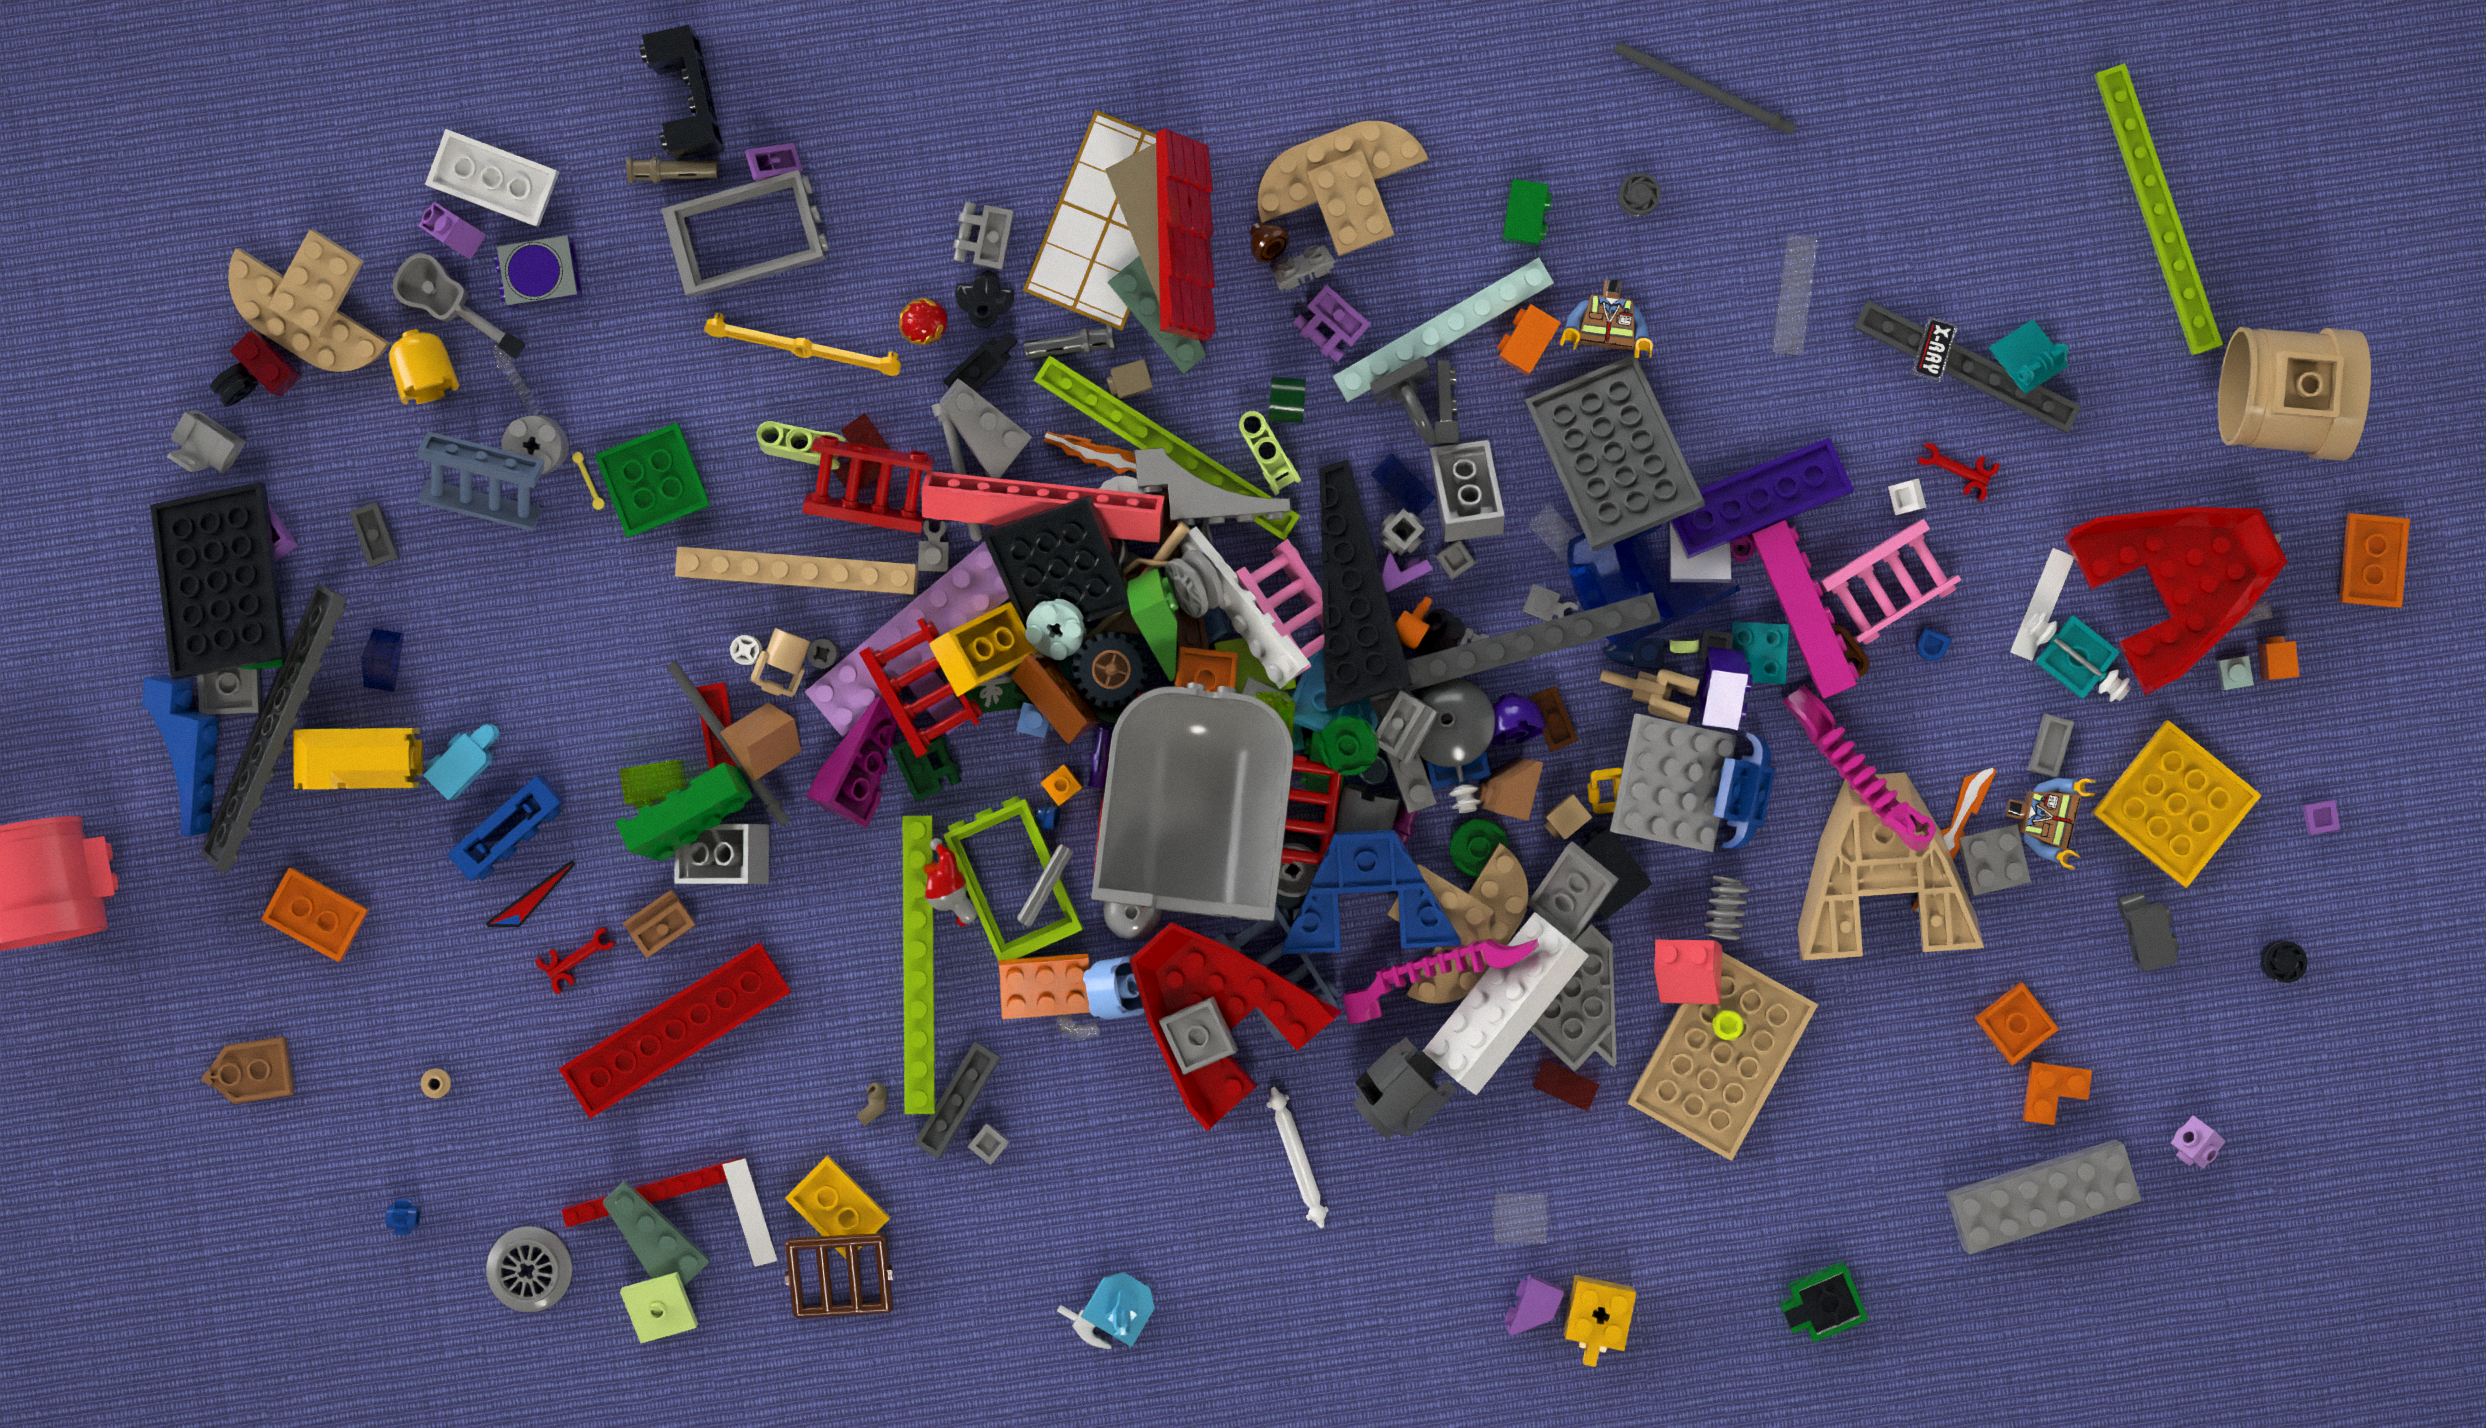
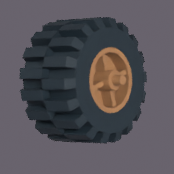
M1107 632L1095 635L1084 642L1073 656V664L1070 667L1073 686H1076L1080 697L1083 696L1086 702L1091 705L1094 704L1100 708L1119 707L1134 700L1139 691L1141 692L1144 688V682L1148 677V673H1146L1148 663L1143 656L1145 653L1137 647L1138 643L1133 639L1126 638L1127 636L1124 634Z

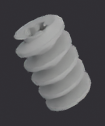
M1713 876V880L1720 883V886L1712 887L1710 890L1717 894L1718 898L1709 899L1708 901L1716 909L1706 912L1708 916L1714 918V921L1704 924L1705 927L1712 930V933L1704 935L1729 940L1741 939V935L1733 930L1743 927V923L1735 918L1745 915V911L1738 908V905L1747 904V899L1740 896V893L1749 892V888L1742 884L1744 882L1742 880Z

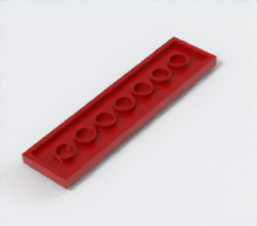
M760 941L563 1065L558 1070L589 1119L788 995L792 990Z

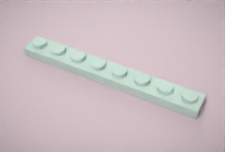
M1537 258L1333 376V379L1348 403L1371 390V382L1423 356L1424 358L1430 356L1553 285L1554 282L1540 258Z

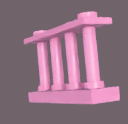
M1924 519L1918 520L1818 582L1823 593L1831 590L1833 594L1837 593L1861 632L1853 637L1857 643L1863 641L1866 645L1880 637L1879 630L1939 594L1943 598L1957 589L1954 584L1961 581L1959 575L1947 579L1924 542L1925 536L1923 533L1930 530ZM1907 543L1909 547H1914L1937 585L1923 595L1898 557L1900 554L1898 549ZM1881 559L1884 563L1888 562L1911 599V602L1898 610L1895 609L1872 572L1874 570L1872 564ZM1856 574L1859 579L1863 578L1886 616L1872 626L1847 588L1849 586L1847 580Z
M1287 539L1271 551L1275 559L1253 573H1249L1245 566L1235 573L1238 576V585L1241 589L1250 590L1257 598L1255 601L1256 607L1263 615L1269 613L1275 620L1272 626L1282 637L1288 635L1298 647L1291 633L1316 618L1324 630L1322 589L1300 558L1299 551ZM1283 568L1292 583L1267 599L1257 584ZM1299 593L1309 608L1286 623H1282L1274 608ZM1324 633L1304 647H1298L1306 658L1324 648ZM1309 664L1302 672L1310 668L1311 665Z

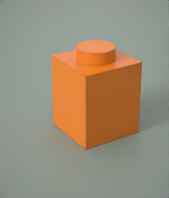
M2285 636L2267 638V644H2258L2261 680L2299 677L2296 641L2286 642Z

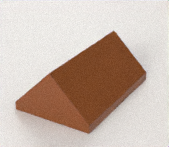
M1030 653L1011 676L1068 745L1102 721L1086 701L1080 697L1075 688L1048 656L1042 653Z

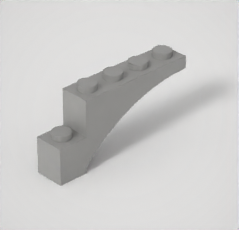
M1165 448L1135 450L1138 489H1144L1145 494L1161 493L1163 487H1168L1171 523L1177 522V526L1180 522H1183L1188 527L1195 526V521L1207 520V525L1224 524L1225 518H1237V522L1255 521L1254 516L1266 515L1267 520H1280L1285 518L1284 514L1290 513V498L1267 499L1229 492L1208 484L1187 472L1165 454Z

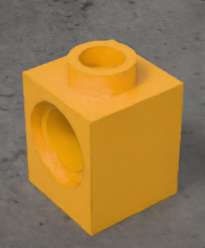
M1063 764L1041 782V785L1058 806L1062 805L1084 787L1066 764Z

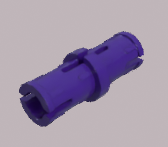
M1097 727L1094 753H1090L1092 765L1088 786L1105 789L1113 729ZM1105 744L1101 771L1099 772L1102 747Z

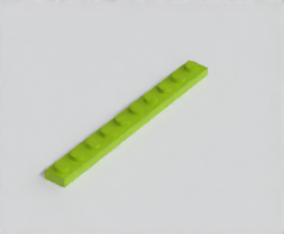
M2124 63L2098 72L2094 76L2191 355L2193 356L2222 346L2221 337L2126 64Z
M1050 355L1033 380L1141 450L1165 448V454L1171 460L1208 484L1245 496L1274 499ZM1290 509L1289 514H1284V519L1267 520L1266 515L1254 516L1255 521L1253 522L1285 541L1300 515Z
M902 816L905 1114H935L934 907L925 898L928 877L924 872V866L934 862V852L930 847V842L933 840V816Z

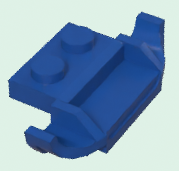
M1747 732L1746 738L1750 739L1754 746L1752 757L1742 755L1741 760L1726 757L1720 771L1721 781L1718 794L1714 799L1713 816L1728 819L1727 825L1737 827L1734 838L1729 842H1723V849L1736 850L1744 847L1754 837L1757 827L1764 826L1776 768L1771 767V753L1766 741L1761 736Z

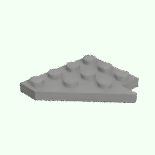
M1589 924L1573 941L1574 944L1589 955L1588 958L1530 1028V1031L1574 1072L1594 1051L1598 1052L1612 1067H1615L1617 1064L1613 944L1592 924Z

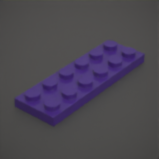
M1826 438L1699 489L1705 506L1672 519L1670 522L1687 559L1783 520L1853 493L1854 488L1830 438Z

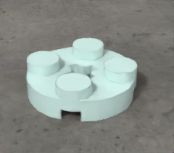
M1055 599L1054 601L1047 602L1045 600L1040 602L1029 614L1025 637L1043 655L1052 657L1055 660H1063L1065 657L1074 654L1086 638L1087 632L1082 621L1084 617L1075 605L1066 600ZM1058 623L1063 634L1052 632L1050 625L1054 626Z

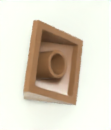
M769 702L720 732L753 782L802 752L795 719Z

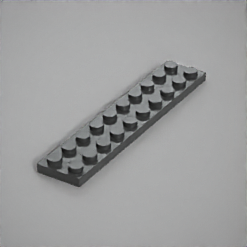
M317 582L288 649L287 658L284 659L283 667L278 672L262 713L259 716L200 852L216 870L228 873L230 866L236 863L239 855L238 847L242 838H246L250 831V820L254 811H257L261 806L262 792L265 785L270 783L273 778L274 764L277 757L281 756L286 748L285 739L287 734L297 723V711L300 704L309 695V683L313 674H316L321 667L322 653L325 647H328L332 642L335 623L345 612L346 598L324 584Z

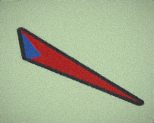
M570 861L490 919L486 925L488 927H520L574 867L575 862Z

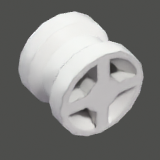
M749 635L737 637L730 646L732 658L742 665L756 663L760 653L763 651L761 642Z

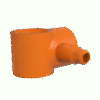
M1427 596L1419 602L1412 614L1404 610L1396 622L1401 644L1415 651L1430 625L1422 621L1432 603V599Z

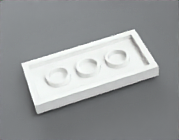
M445 129L425 185L539 228L559 172Z

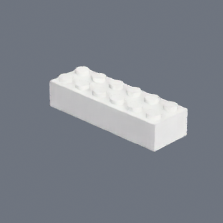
M1536 912L1528 919L1508 946L1520 945L1538 939L1539 947L1513 965L1500 969L1490 967L1423 1050L1428 1057L1452 1078L1475 1095L1480 1092L1589 956Z

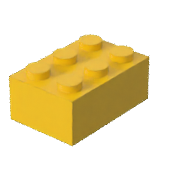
M1011 602L954 628L929 643L957 697L1018 667L1030 653H1038L1032 643L1027 641L1025 637L1026 629Z

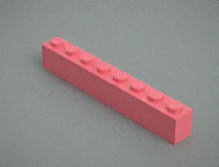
M927 471L922 485V517L997 526L1090 496L1108 537L1159 543L1163 527L1164 496Z

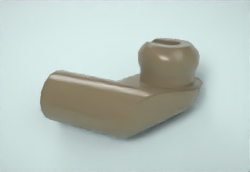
M873 1082L867 1087V1093H869L868 1106L856 1114L864 1126L878 1117L887 1108V1090L881 1083Z

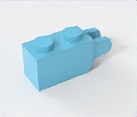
M483 724L473 734L464 733L461 735L458 733L448 742L447 746L449 749L442 756L438 754L426 765L429 770L423 776L448 801L455 800L492 763V753L488 748L500 736L499 733L501 732H499L498 726Z

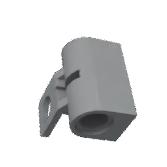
M199 410L186 411L171 437V440L182 448L181 450L169 452L167 457L190 472L204 470L211 466L219 472L225 473L237 459L246 441Z

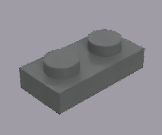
M374 502L349 512L369 568H374L400 558L379 502Z

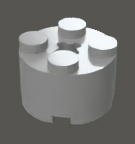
M525 416L510 423L503 435L502 450L544 460V470L541 475H545L556 470L566 460L569 451V441L566 433H564L561 426L554 419L546 416ZM532 441L540 444L539 450H534L531 447Z

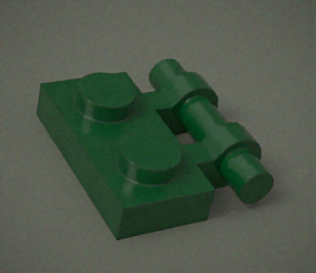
M941 735L932 739L931 744L927 746L930 752L916 758L908 741L891 748L915 802L944 790L939 778L947 775L951 786L962 781L957 771L960 769L957 761L953 762L946 747L949 744L946 738H942ZM936 751L943 766L937 770H934L928 754Z

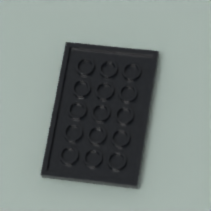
M257 482L151 504L171 679L178 680L287 658L266 484Z

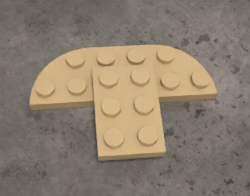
M1363 121L1338 129L1286 150L1271 163L1262 178L1258 192L1260 221L1266 223L1318 203L1338 257L1394 236L1374 181L1426 162L1428 157L1421 144L1410 133L1388 122Z
M314 229L309 230L284 276L241 248L235 249L230 261L228 280L230 293L237 310L253 328L306 362L328 371H351L371 364L390 345V342L338 310L364 261Z
M1500 842L1498 843L1468 893L1418 863L1416 865L1461 938L1463 946L1468 945V943L1474 940L1480 942L1490 938L1499 944L1507 946L1520 925L1528 904V884L1524 870L1517 858L1507 847ZM1397 896L1387 915L1400 922ZM1456 946L1434 947L1431 953L1435 955L1441 950H1452ZM1481 950L1485 970L1482 972L1474 973L1470 954L1466 955L1468 970L1457 971L1455 958L1450 960L1452 971L1442 974L1438 963L1435 964L1437 975L1426 978L1424 968H1421L1422 980L1412 983L1406 995L1422 1002L1435 1004L1459 1000L1470 993L1491 966L1485 961Z

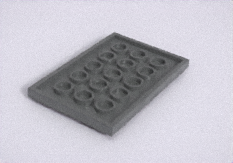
M1634 354L1525 399L1526 407L1592 552L1705 506L1697 484Z

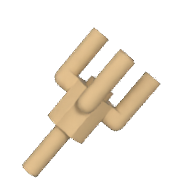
M1603 669L1600 681L1633 690L1631 699L1649 704L1648 711L1650 714L1686 725L1691 708L1670 702L1669 698L1672 690L1695 697L1700 681L1699 679L1666 669H1661L1657 676L1640 671L1637 679Z

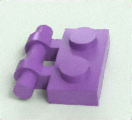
M1328 285L1307 306V309L1315 316L1308 321L1300 314L1293 322L1301 330L1300 334L1307 339L1309 337L1321 348L1320 352L1326 357L1329 355L1336 362L1345 355L1337 347L1339 342L1343 340L1352 347L1371 326L1363 316ZM1321 322L1335 333L1330 339L1317 329Z

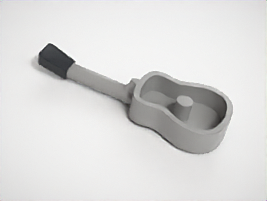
M418 253L410 256L399 267L394 277L392 288L393 293L400 302L414 309L428 311L433 317L442 322H450L459 315L499 343L498 346L512 358H518L526 344L507 332L505 334L465 306L468 298L467 289L460 283L452 280L441 262L430 255Z

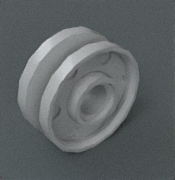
M1189 550L1183 554L1181 559H1173L1165 566L1166 577L1168 576L1175 590L1173 596L1179 606L1190 616L1199 618L1208 611V608L1215 609L1224 602V591L1220 578L1210 561L1197 550Z

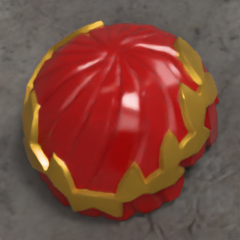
M918 298L908 303L902 309L899 319V330L902 336L910 343L923 346L929 345L941 339L943 334H945L948 316L943 306L937 301L930 298Z

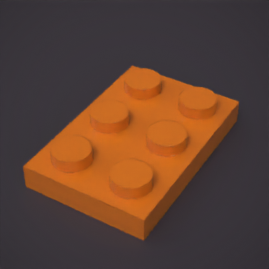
M2347 514L2339 603L2402 608L2410 527L2409 518Z
M289 867L261 920L333 960L342 962L370 909L295 868Z
M1088 953L998 960L1002 1019L1090 1013L1086 985L1083 981L1084 972L1089 969Z

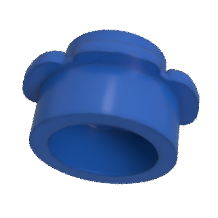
M1047 802L1045 807H1040L1038 810L1037 824L1041 825L1043 831L1048 829L1056 830L1060 820V808L1051 806V803Z

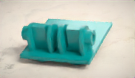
M2034 319L1989 347V350L2024 394L2029 393L2070 366L2065 360L2069 353L2068 346L2064 343L2053 345Z
M1732 622L1731 634H1734L1731 650L1744 651L1746 662L1750 663L1749 674H1752V682L1786 684L1790 624Z

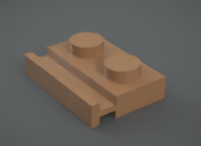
M673 889L622 923L646 959L697 925Z

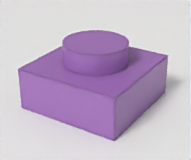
M2335 800L2302 805L2308 835L2340 829Z

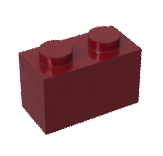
M250 330L230 350L271 394L283 396L302 377L272 344L258 332Z

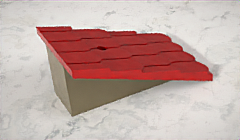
M1164 128L1156 132L1155 144L1105 170L1160 304V331L1204 342L1212 338V334L1215 332L1212 289L1215 288L1210 242V238L1213 236V223L1209 193L1213 192L1209 147L1199 141Z

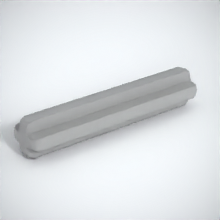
M1062 844L1057 847L1017 917L1020 923L1029 927L1033 924L1073 854L1070 848Z

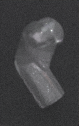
M1071 1014L1059 1015L1057 1017L1058 1031L1073 1041L1100 1036L1097 1022L1079 1025L1073 1021Z

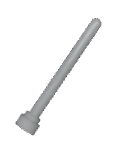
M940 403L932 405L934 417H938L939 422H942L954 473L967 475L955 425ZM967 523L971 539L975 542L982 539L980 524Z

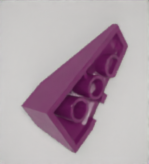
M877 696L820 768L806 795L808 799L825 810L863 828L868 827L880 803L882 792L879 791L882 774L886 775L888 765L884 764L888 748L893 745L897 721L883 698Z

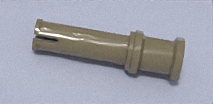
M627 157L626 174L628 184H633L634 181L651 180L653 183L662 182V179H718L719 166L718 160L661 161V158L652 157L651 160H634L633 157Z

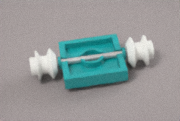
M2045 612L2040 616L2037 613L2032 616L2025 626L2028 629L2026 636L2028 637L2032 634L2037 636V645L2049 643L2034 663L2080 699L2086 697L2097 681L2100 682L2098 693L2101 694L2107 691L2110 694V702L2115 699L2121 701L2127 695L2131 688L2128 686L2130 679L2121 680L2118 678V669L2106 672L2120 651L2074 615L2068 618L2057 633V621L2051 623L2045 621Z

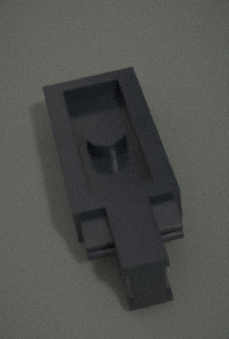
M1009 332L998 342L994 337L988 342L985 341L950 373L943 382L950 388L958 378L977 392L1012 358L1007 352L1018 341Z

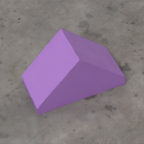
M794 143L753 148L745 151L753 179L756 182L796 170L803 171Z

